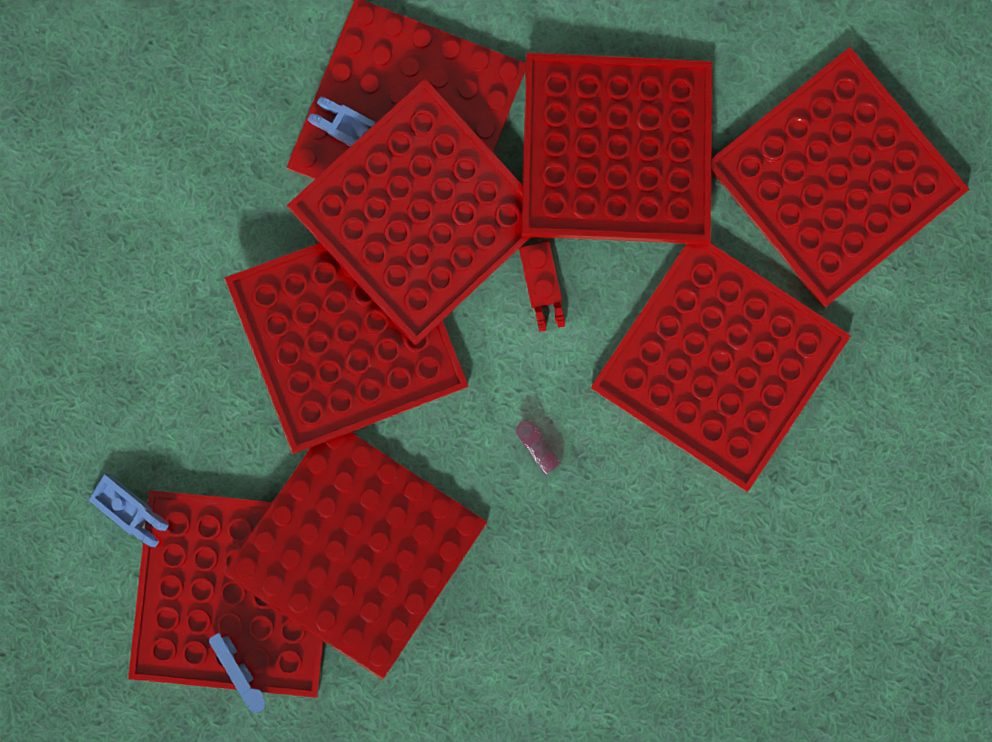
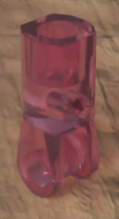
M523 421L517 426L516 433L525 447L529 449V453L545 475L562 464L548 443L543 440L535 425L531 422Z

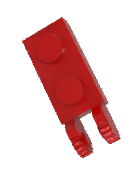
M549 241L520 247L519 253L531 308L535 311L539 332L546 331L547 326L541 307L549 305L554 307V318L558 328L565 327L560 304L562 303Z

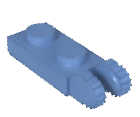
M320 97L317 103L322 109L337 115L333 123L312 113L307 119L313 125L327 131L329 135L349 146H352L376 124V122L347 106H340L324 97Z
M110 474L103 475L88 499L128 534L136 536L150 547H156L159 540L152 533L142 528L144 523L148 521L153 527L161 531H166L169 526L166 520L152 512L153 509Z
M218 633L209 638L211 646L246 706H249L248 709L254 713L262 712L266 703L265 699L262 698L263 695L260 690L250 687L248 682L252 681L253 678L245 664L237 665L232 656L237 650L229 636L222 639Z

